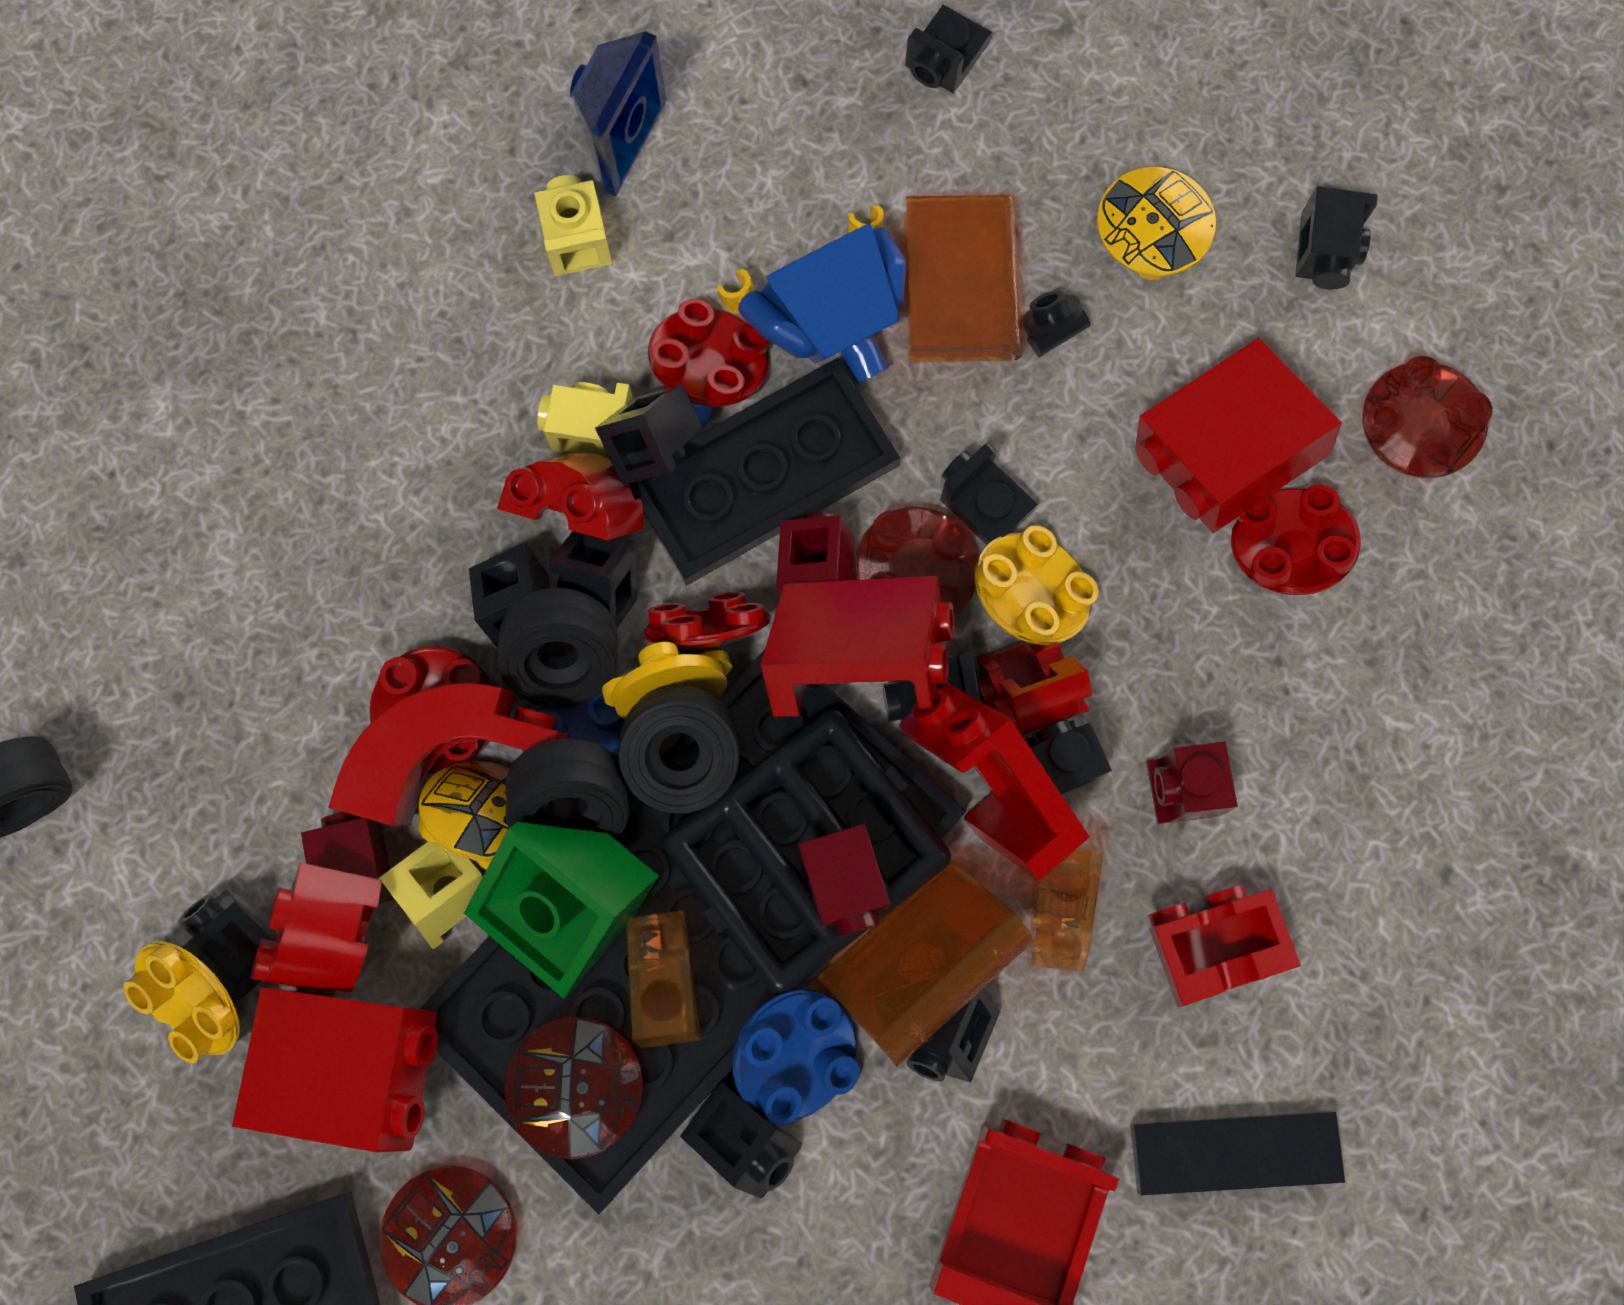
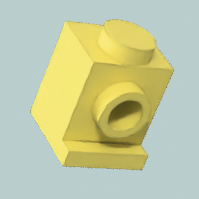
M562 175L551 179L546 185L547 190L534 192L545 249L554 276L612 264L593 180L582 182L577 176Z
M586 382L574 383L572 388L553 385L551 394L544 393L541 397L537 418L538 429L544 432L551 450L567 454L596 453L609 459L595 427L633 399L629 384L617 383L615 394H611L601 386Z
M428 841L379 877V879L382 880L384 886L431 948L435 949L444 942L441 936L467 917L464 911L486 870L478 864L477 860L459 856L445 849L440 844Z

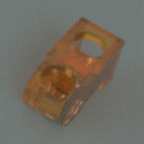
M1076 849L1040 882L1034 878L1030 906L1032 917L1027 951L1028 966L1076 973L1084 971L1089 953L1104 852Z
M675 911L628 917L627 943L633 1041L640 1048L700 1041L699 1014L696 1006L693 969L690 966L684 912Z

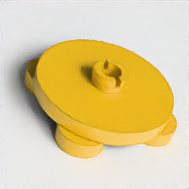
M658 642L645 647L639 652V667L625 676L614 678L605 683L602 687V693L605 703L608 706L615 707L617 714L625 719L631 708L641 698L667 686H692L707 691L716 698H719L726 690V675L731 671L732 665L729 654L723 650H711L699 655H679L677 646L674 643Z

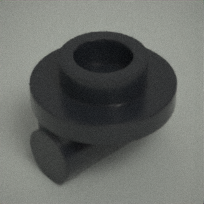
M1051 291L1035 298L1029 305L1030 310L1022 318L1023 327L1028 335L1027 342L1039 358L1090 327L1089 318L1082 309L1079 298L1074 295H1064L1062 291Z

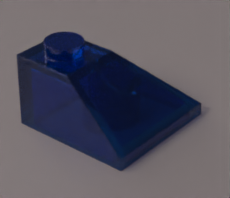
M646 31L599 44L588 64H582L578 67L570 87V96L574 101L578 121L605 192L617 196L667 101L657 36Z

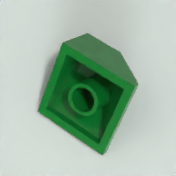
M516 822L506 832L464 914L565 999L631 921L659 875L608 833Z

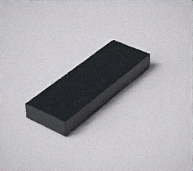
M1333 1111L1130 1124L1137 1194L1141 1196L1345 1183L1337 1115Z

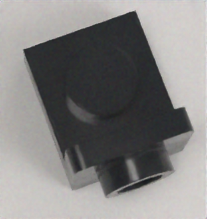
M942 5L924 31L915 28L909 35L905 66L910 68L914 78L924 86L929 88L941 86L954 94L989 45L992 32L949 7Z
M988 442L974 455L969 450L963 451L948 465L942 474V478L946 481L940 501L986 545L1000 536L1003 538L1007 534L1012 533L1036 510L1038 505L994 463L997 450Z
M228 890L222 892L215 899L210 894L202 897L183 913L178 921L182 927L174 934L178 946L201 960L222 983L232 1002L237 1004L261 982L251 979L252 968L261 939L273 940L239 905Z
M983 983L905 1054L908 1059L906 1064L912 1071L933 1081L942 1082L945 1076H950L971 1083L1001 1012ZM898 1025L895 1035H897L905 1026Z
M722 1081L680 1135L731 1186L760 1199L768 1191L776 1189L786 1180L793 1168V1158L802 1146V1143L797 1138L767 1120L762 1113L747 1104L736 1089Z

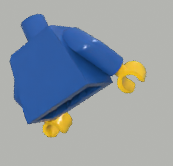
M879 205L870 206V219L872 223H860L854 217L853 212L848 213V234L765 276L756 283L760 292L755 291L748 271L744 269L735 271L739 283L743 286L741 290L730 293L725 291L720 284L717 285L716 289L723 306L728 311L740 314L763 338L796 358H810L815 364L841 352L856 384L889 368L873 334L899 321L898 309L904 302L907 261L889 231L883 228V209Z

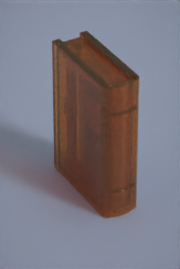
M1012 195L906 196L904 235L905 259L907 261L906 290L909 363L1011 361V350L1014 360L1017 361L1021 358L1023 353L1022 327L1024 318L1021 315L1017 247L1020 231L1016 226L1015 201Z
M951 859V863L947 868L879 921V925L872 927L817 978L888 1058L899 1067L1034 942V939L1027 927L1011 909Z

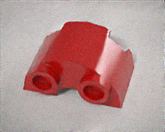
M572 453L537 461L526 467L511 471L506 477L497 506L498 510L533 520L541 519L546 509L560 513L563 512L568 521V530L606 541L644 529L643 503L641 498L634 499L629 484H623L620 481L610 459L596 453Z
M1020 641L976 657L984 677L977 680L980 698H983L985 705L1009 717L1021 735L1078 716L1090 710L1084 700L1092 696L1088 670L1073 656L1065 659L1060 644L1057 642H1050L1052 644L1039 645Z
M300 863L291 889L279 887L276 892L268 929L277 930L274 941L261 939L255 956L251 979L333 995L335 992L351 993L359 977L369 944H364L363 942L373 909L378 908L382 880Z
M1240 884L1205 896L1210 908L1208 910L1190 915L1185 902L1148 914L1152 926L1149 929L1177 1007L1186 1006L1224 993L1232 988L1301 966L1272 889L1248 896L1244 885Z

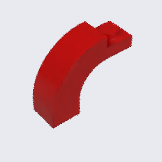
M473 683L433 687L397 702L372 721L362 732L342 764L328 808L391 826L411 825L422 786L429 771L451 749L471 741L489 740L526 751L544 742L570 739L571 734L553 730L555 716L519 706L517 707L515 717L510 718L516 696L513 691Z

